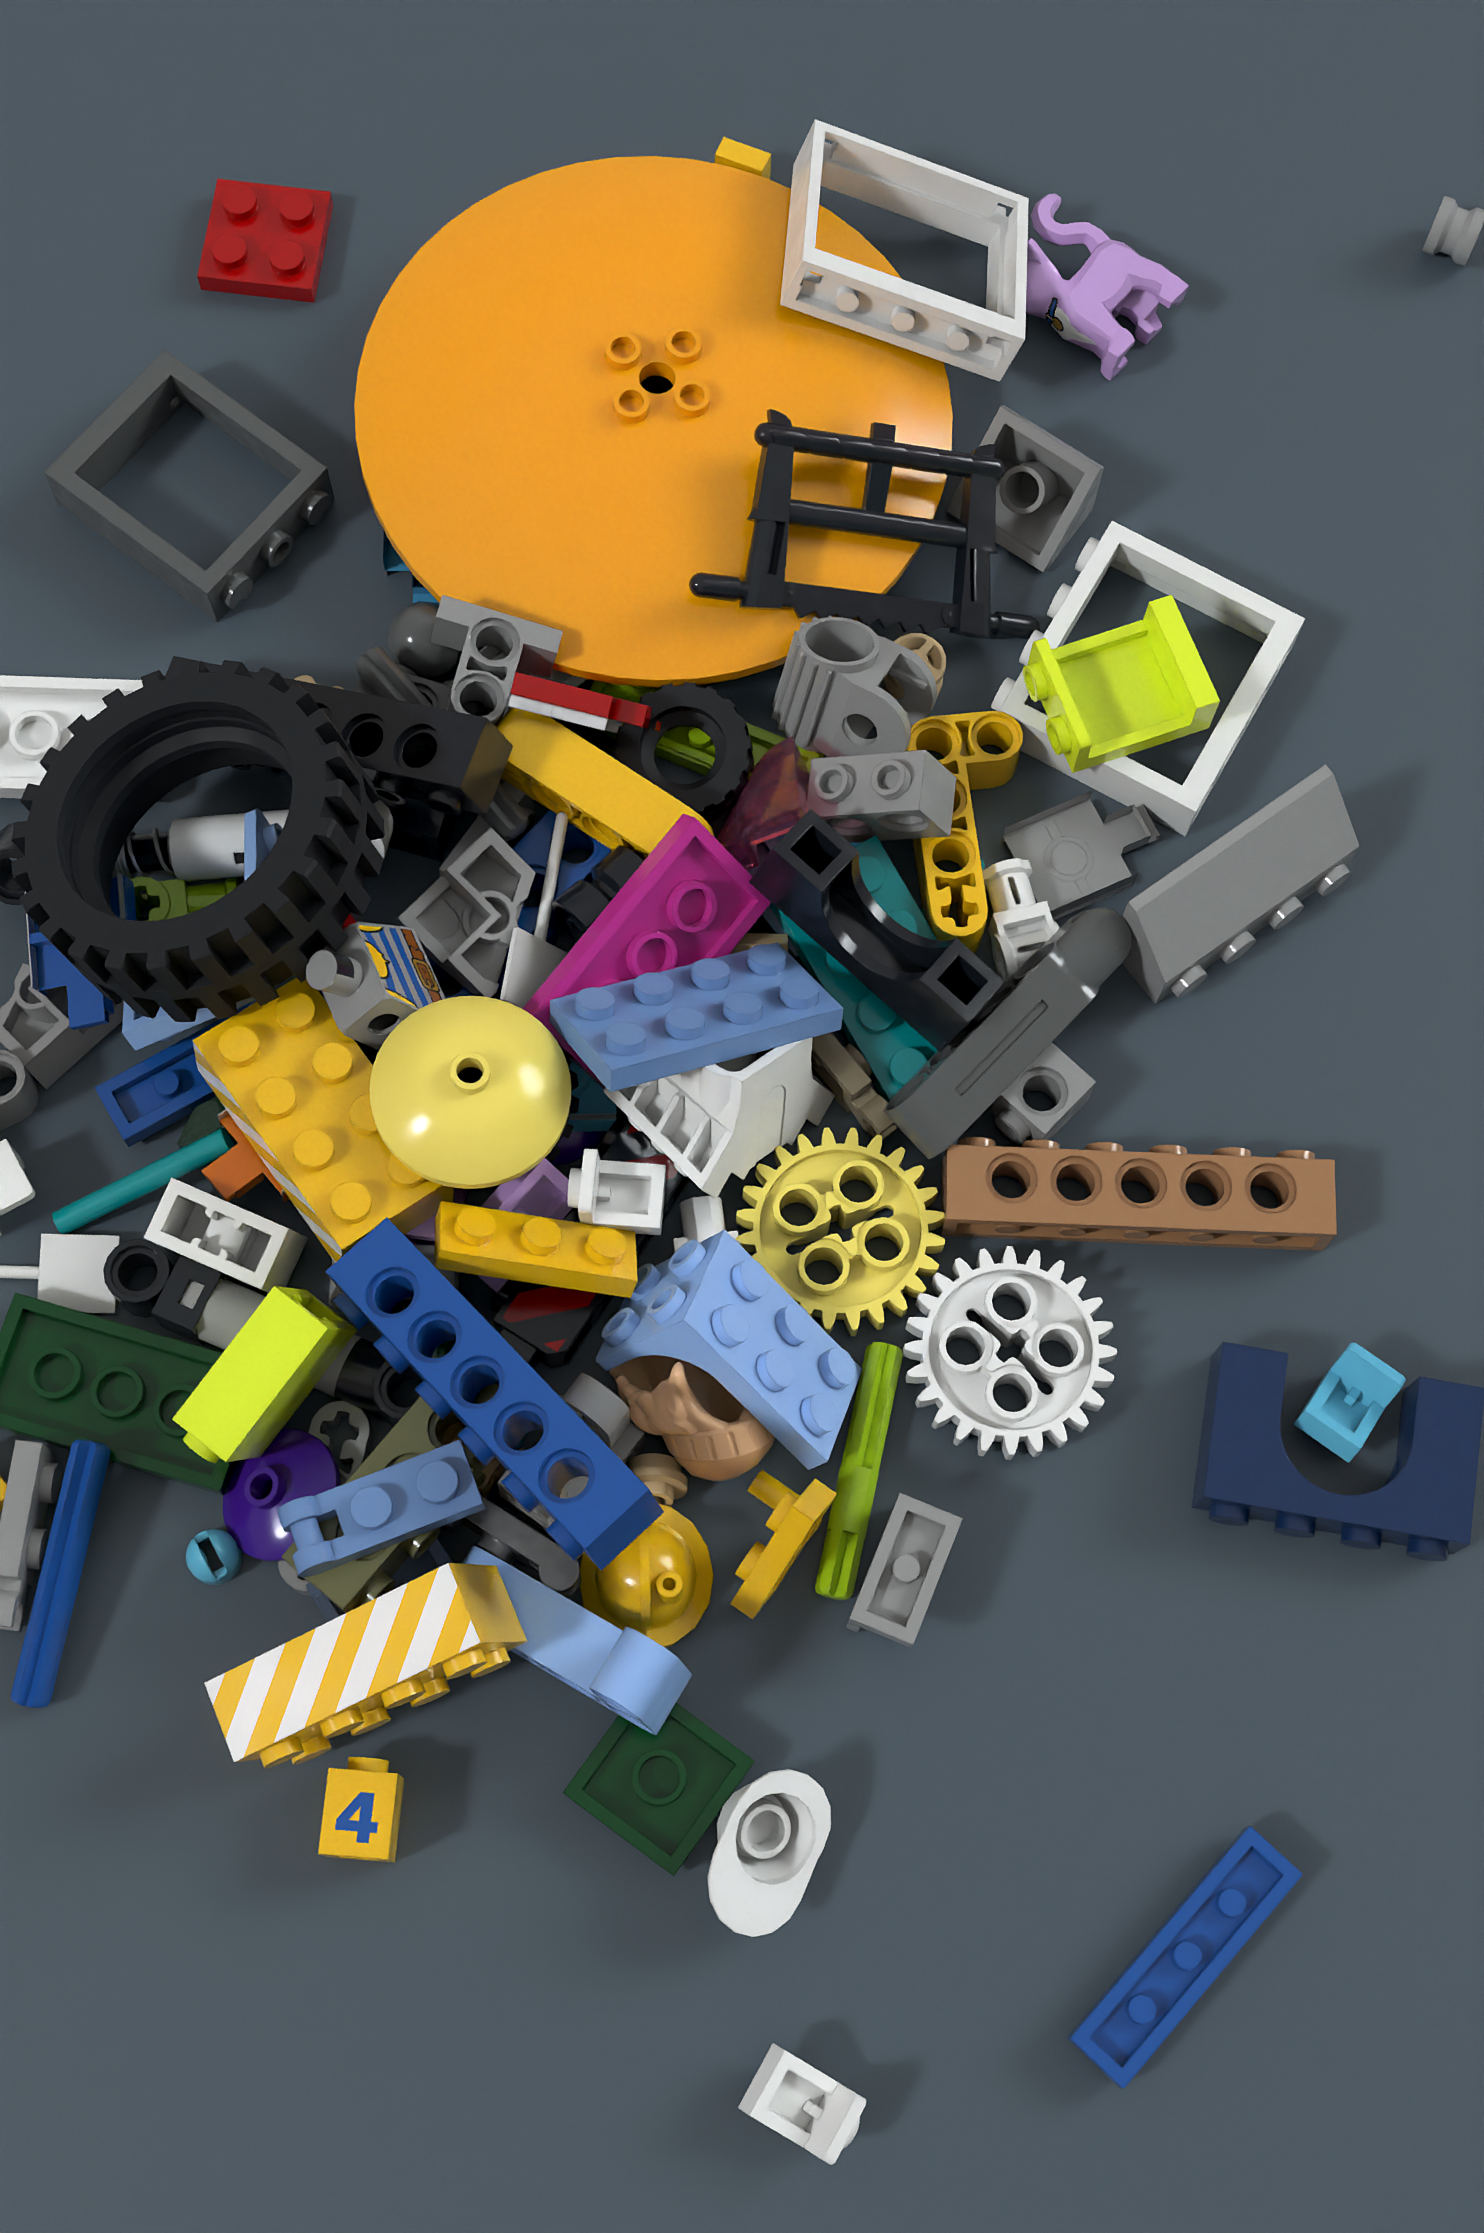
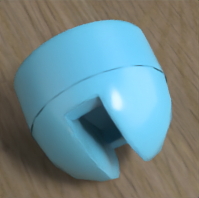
M207 1529L198 1533L188 1544L185 1555L187 1567L192 1575L209 1585H219L228 1582L237 1574L242 1563V1551L237 1547L236 1541L229 1533L220 1529ZM208 1540L211 1541L224 1565L214 1572L200 1547Z

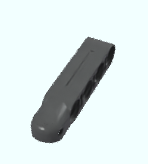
M1104 907L1081 911L1069 918L994 993L966 1027L941 1052L937 1051L891 1098L885 1106L884 1112L926 1158H934L950 1147L1092 1001L1099 990V986L1123 963L1130 952L1132 934L1125 918L1115 910Z

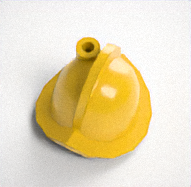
M659 1504L664 1513L603 1570H600L585 1553L582 1554L580 1589L585 1609L621 1630H624L625 1627H630L667 1648L678 1642L698 1624L710 1602L714 1574L708 1546L694 1524L672 1507Z

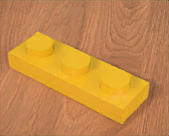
M440 1202L435 1217L434 1267L436 1269L631 1298L638 1282L635 1231L452 1202Z

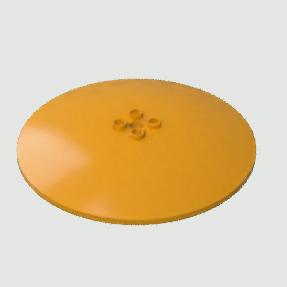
M661 156L613 157L574 163L544 171L510 184L476 202L452 219L417 251L399 273L381 302L365 340L358 367L354 402L356 444L363 480L380 524L393 548L411 573L439 603L442 595L563 631L552 669L576 677L617 685L661 687L671 683L673 686L684 685V682L703 685L738 679L784 664L794 632L799 631L801 622L808 624L812 621L813 617H817L815 612H812L799 619L793 608L787 607L776 610L739 608L740 599L736 602L700 598L693 595L689 589V582L692 576L701 572L739 577L740 581H744L754 522L747 520L752 510L762 446L758 445L754 439V432L759 424L768 422L767 410L772 409L783 413L790 419L792 426L866 438H870L871 423L896 425L895 442L952 450L953 414L949 381L944 362L780 305L791 196L790 188L753 173L700 160ZM819 204L815 248L902 279L888 260L868 240L833 212ZM810 271V273L821 276L820 274ZM650 376H662L667 378L673 384V387L665 393L654 394L646 391L640 383ZM794 452L791 499L862 509L868 463ZM892 467L885 512L934 519L944 491L947 475L945 473L938 474L912 470V468ZM789 525L784 581L886 594L896 584L914 559L922 543Z

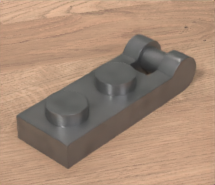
M483 1496L482 1499L486 1509L443 1525L451 1531H455L460 1523L482 1536L477 1543V1547L509 1565H512L514 1560L517 1559L539 1573L542 1584L568 1599L579 1591L581 1573L577 1560L573 1561L559 1545Z

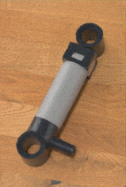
M144 1239L127 1240L116 1246L108 1255L103 1269L107 1287L124 1309L140 1317L148 1318L154 1316L160 1325L169 1331L201 1345L208 1342L224 1350L266 1297L227 1280L224 1273L184 1255H180L174 1266L161 1247L152 1241ZM145 1266L157 1268V1276L151 1286L140 1291L128 1289V1282L134 1271ZM403 1301L397 1313L405 1310L412 1301ZM354 1334L314 1386V1389L379 1416L394 1427L411 1407H399L392 1403L393 1391L404 1381L416 1380L422 1383L423 1380L410 1366L400 1375L374 1347L373 1342Z

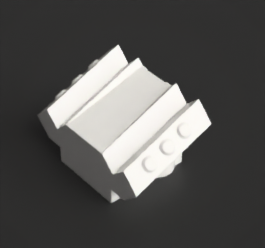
M813 1037L621 1090L609 1092L605 1088L603 1091L628 1116V1121L638 1131H643L651 1139V1144L660 1153L666 1154L674 1162V1167L683 1176H688L702 1191L717 1199L731 1172L744 1180L749 1170L756 1165V1162L775 1150L777 1146L782 1147L786 1143L792 1146L806 1119L818 1126L835 1097V1094L812 1073L811 1050Z

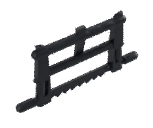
M772 409L767 410L768 422L759 424L754 432V439L758 445L762 446L752 510L747 520L754 522L744 581H740L739 577L701 572L694 574L689 582L690 591L697 597L736 602L740 599L739 608L776 610L782 607L793 608L799 619L815 612L818 619L828 617L829 615L848 619L857 617L858 621L865 625L878 620L882 629L899 623L903 632H907L919 625L925 635L940 627L950 628V633L977 639H991V633L996 636L1029 639L1035 630H1040L1038 620L1029 615L999 611L991 614L990 554H998L995 546L996 481L1005 472L1003 462L994 457L997 444L979 446L972 450L970 454L895 442L896 425L877 422L871 423L870 438L795 427L792 426L790 419L783 413ZM794 452L868 463L862 509L791 499ZM892 467L912 468V470L964 477L960 523L886 513L885 507ZM789 525L957 548L952 603L786 582L784 580Z

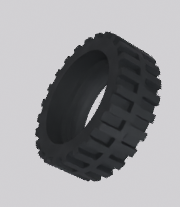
M224 660L219 672H209L202 661L183 663L180 676L166 679L160 670L141 676L142 688L126 696L118 688L102 698L107 707L91 720L87 721L81 714L67 728L74 736L61 751L50 747L39 762L47 771L40 785L27 784L20 802L29 810V816L27 821L14 823L11 840L25 855V857L12 861L13 879L26 892V894L20 897V901L28 916L40 927L39 931L88 981L115 1004H121L124 1000L136 1014L152 1019L156 1017L161 1006L175 1022H194L197 1009L208 1008L217 1019L237 1015L236 1002L253 997L262 1006L279 998L275 986L292 975H295L301 983L306 980V967L312 955L323 950L326 946L337 952L348 938V935L341 926L349 914L354 913L363 916L371 900L362 887L365 877H378L380 875L383 861L382 856L371 840L381 839L385 836L384 819L373 805L379 800L373 783L324 710L318 707L306 690L298 684H293L289 688L278 672L265 667L260 668L254 678L243 662ZM246 764L267 765L284 769L289 773L292 778L293 787L291 804L284 827L264 861L238 887L200 910L171 919L134 921L118 918L111 910L110 889L119 853L138 821L162 797L196 776L228 766Z

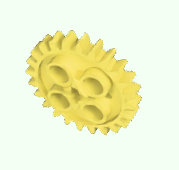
M824 1128L821 1145L813 1147L803 1133L799 1134L797 1138V1154L794 1156L781 1146H777L774 1151L777 1170L760 1163L756 1166L755 1176L763 1188L747 1185L743 1188L742 1199L755 1209L738 1210L736 1214L737 1225L753 1230L737 1236L736 1240L740 1241V1245L747 1252L755 1253L751 1257L759 1262L765 1271L811 1317L821 1318V1328L828 1335H830L835 1320H844L850 1336H856L860 1318L865 1316L877 1330L883 1328V1309L886 1307L901 1318L905 1316L908 1307L902 1294L906 1293L914 1298H917L920 1293L925 1294L926 1287L916 1275L933 1277L937 1273L939 1264L925 1254L942 1252L945 1245L944 1238L928 1232L942 1226L945 1215L944 1212L926 1210V1207L936 1200L938 1191L936 1187L917 1189L916 1185L923 1176L924 1167L919 1165L904 1171L901 1168L905 1149L900 1147L886 1157L880 1153L882 1136L879 1134L871 1140L867 1148L859 1146L856 1128L849 1130L844 1144H836L830 1128ZM849 1180H861L871 1187L874 1196L865 1202H853L844 1197L840 1187ZM798 1202L810 1207L815 1214V1218L807 1225L795 1226L786 1222L781 1216L780 1211L786 1205ZM884 1208H889L893 1211V1215L889 1218L881 1217L867 1221L877 1211ZM837 1221L842 1229L852 1227L850 1240L842 1242L841 1237L837 1233L828 1235L830 1222ZM874 1237H886L896 1244L899 1249V1255L888 1261L876 1260L867 1252L865 1244ZM814 1241L802 1252L791 1255L786 1251V1248L790 1245H802ZM826 1260L837 1267L840 1277L832 1284H817L809 1279L805 1268L813 1261Z

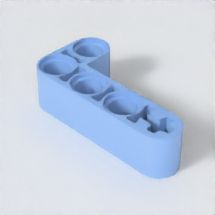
M472 1546L462 1564L497 1566L528 1641L510 1651L643 1730L657 1735L692 1677L691 1672L680 1659L642 1633L630 1627H625L624 1630L619 1629L479 1547Z

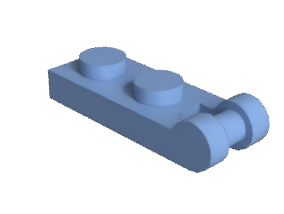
M457 1440L315 1496H305L292 1500L277 1509V1514L283 1531L292 1533L297 1548L292 1558L298 1576L309 1577L486 1509L464 1447L461 1441ZM338 1516L344 1535L330 1541H324L318 1523Z

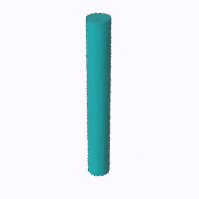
M220 1128L52 1213L53 1222L61 1234H68L168 1184L171 1177L178 1179L215 1161L233 1148L234 1143L229 1133L224 1128Z

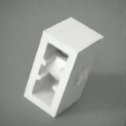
M172 1177L144 1236L147 1240L266 1292H270L274 1286H287L308 1240L307 1237Z

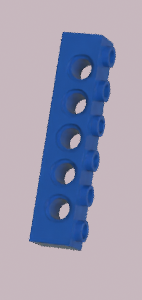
M387 1217L325 1271L341 1291L332 1300L333 1303L358 1330L362 1329L368 1322L377 1330L381 1337L373 1344L374 1347L400 1375L410 1366L420 1376L423 1382L415 1388V1391L442 1420L450 1412H453L466 1427L457 1436L483 1465L486 1466L492 1459L496 1458L510 1474L501 1483L528 1513L540 1505L549 1514L554 1522L545 1530L573 1561L585 1553L600 1570H603L664 1513L649 1488ZM413 1297L412 1302L405 1310L391 1314L396 1303L404 1298ZM456 1340L454 1347L448 1354L432 1359L435 1349L440 1344ZM489 1385H499L492 1399L482 1404H473L480 1390ZM534 1430H543L540 1441L534 1447L525 1451L516 1450L518 1442L525 1434ZM579 1476L589 1477L585 1489L579 1495L568 1499L560 1498L561 1491L568 1481Z

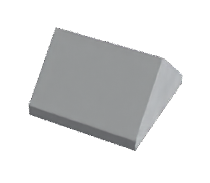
M1003 405L1000 406L980 446L997 444L994 457L1000 459L1005 467L1004 475L996 481L995 542L1038 570L1045 572L1092 512L1104 467ZM964 477L945 510L959 520Z

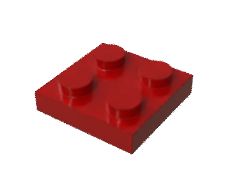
M217 178L197 274L201 290L315 303L333 210L331 191Z

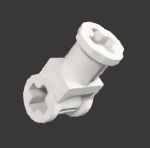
M1020 858L1004 860L982 870L985 890L988 892L994 911L988 929L992 940L994 963L997 974L1005 982L1060 929L1057 922L1052 919L1047 901L1036 903L1028 879L1033 873L1030 862Z

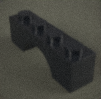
M812 809L772 848L749 881L752 886L939 1052L966 1027L1005 982L957 938L949 940L929 939L909 931L893 920L877 904L865 886L859 867V851Z

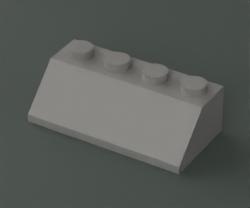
M1327 765L1322 766L1127 903L1122 916L1131 929L1132 944L1130 952L1122 964L1155 1004L1172 992L1177 998L1184 997L1205 980L1208 975L1204 971L1206 968L1220 958L1226 964L1235 961L1256 942L1253 937L1254 934L1269 924L1274 930L1283 927L1304 908L1301 903L1302 900L1315 891H1318L1322 897L1328 895L1351 875V871L1347 867L1358 850L1359 843L1335 776Z

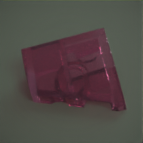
M793 736L772 747L758 761L716 838L746 870L759 866L758 843L788 833L808 812L807 794L810 773Z

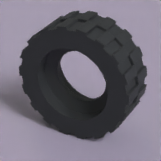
M684 682V685L673 686L672 683L661 686L662 689L652 694L649 691L640 697L641 701L639 704L653 707L648 728L628 723L619 726L616 735L618 748H615V759L692 808L710 823L719 819V815L724 811L732 810L738 804V797L741 793L745 794L750 784L748 776L750 772H753L754 759L747 724L743 715L739 716L737 713L736 705L728 697L724 699L719 696L718 691L707 686L705 689L697 687L696 683ZM657 721L662 722L660 732L655 731ZM681 726H691L702 730L710 737L715 747V760L711 770L702 779L690 784H678L669 781L659 772L655 764V749L661 737L668 731Z

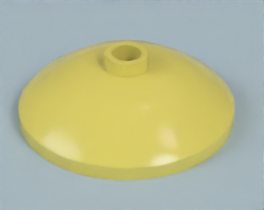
M484 996L447 998L426 1005L410 1014L394 1028L383 1042L373 1064L370 1077L369 1091L373 1119L377 1131L389 1151L404 1166L420 1177L454 1188L478 1189L497 1186L512 1181L533 1169L551 1152L565 1128L571 1106V1077L568 1064L561 1047L551 1032L538 1019L520 1007L499 999ZM473 1067L481 1071L483 1076L475 1083H465L458 1078V1074L464 1068Z

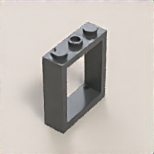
M166 350L44 472L56 502L216 622L230 608L235 609L240 600L244 602L247 600L252 592L254 583L270 566L276 567L286 559L292 549L293 542L309 525L314 526L322 520L323 512L331 507L332 500L334 499L326 466ZM184 403L291 480L206 571L99 492Z

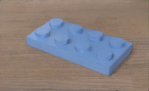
M777 942L756 945L749 950L717 958L700 959L693 964L658 973H644L634 979L599 988H585L575 994L551 999L549 1022L608 1091L613 1092L841 1030L843 1007Z

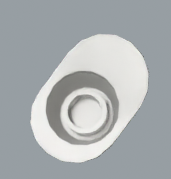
M791 1769L768 1772L751 1784L734 1792L722 1807L717 1822L718 1844L713 1853L708 1873L709 1898L719 1920L735 1933L751 1937L773 1933L791 1918L803 1897L831 1829V1807L823 1788L808 1774Z

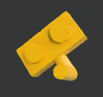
M762 1469L747 1490L774 1510L765 1526L775 1532L767 1546L757 1541L735 1572V1575L744 1580V1583L730 1604L751 1619L757 1615L777 1590L806 1542L821 1525L822 1517L837 1495L836 1492L816 1478L801 1495H798Z

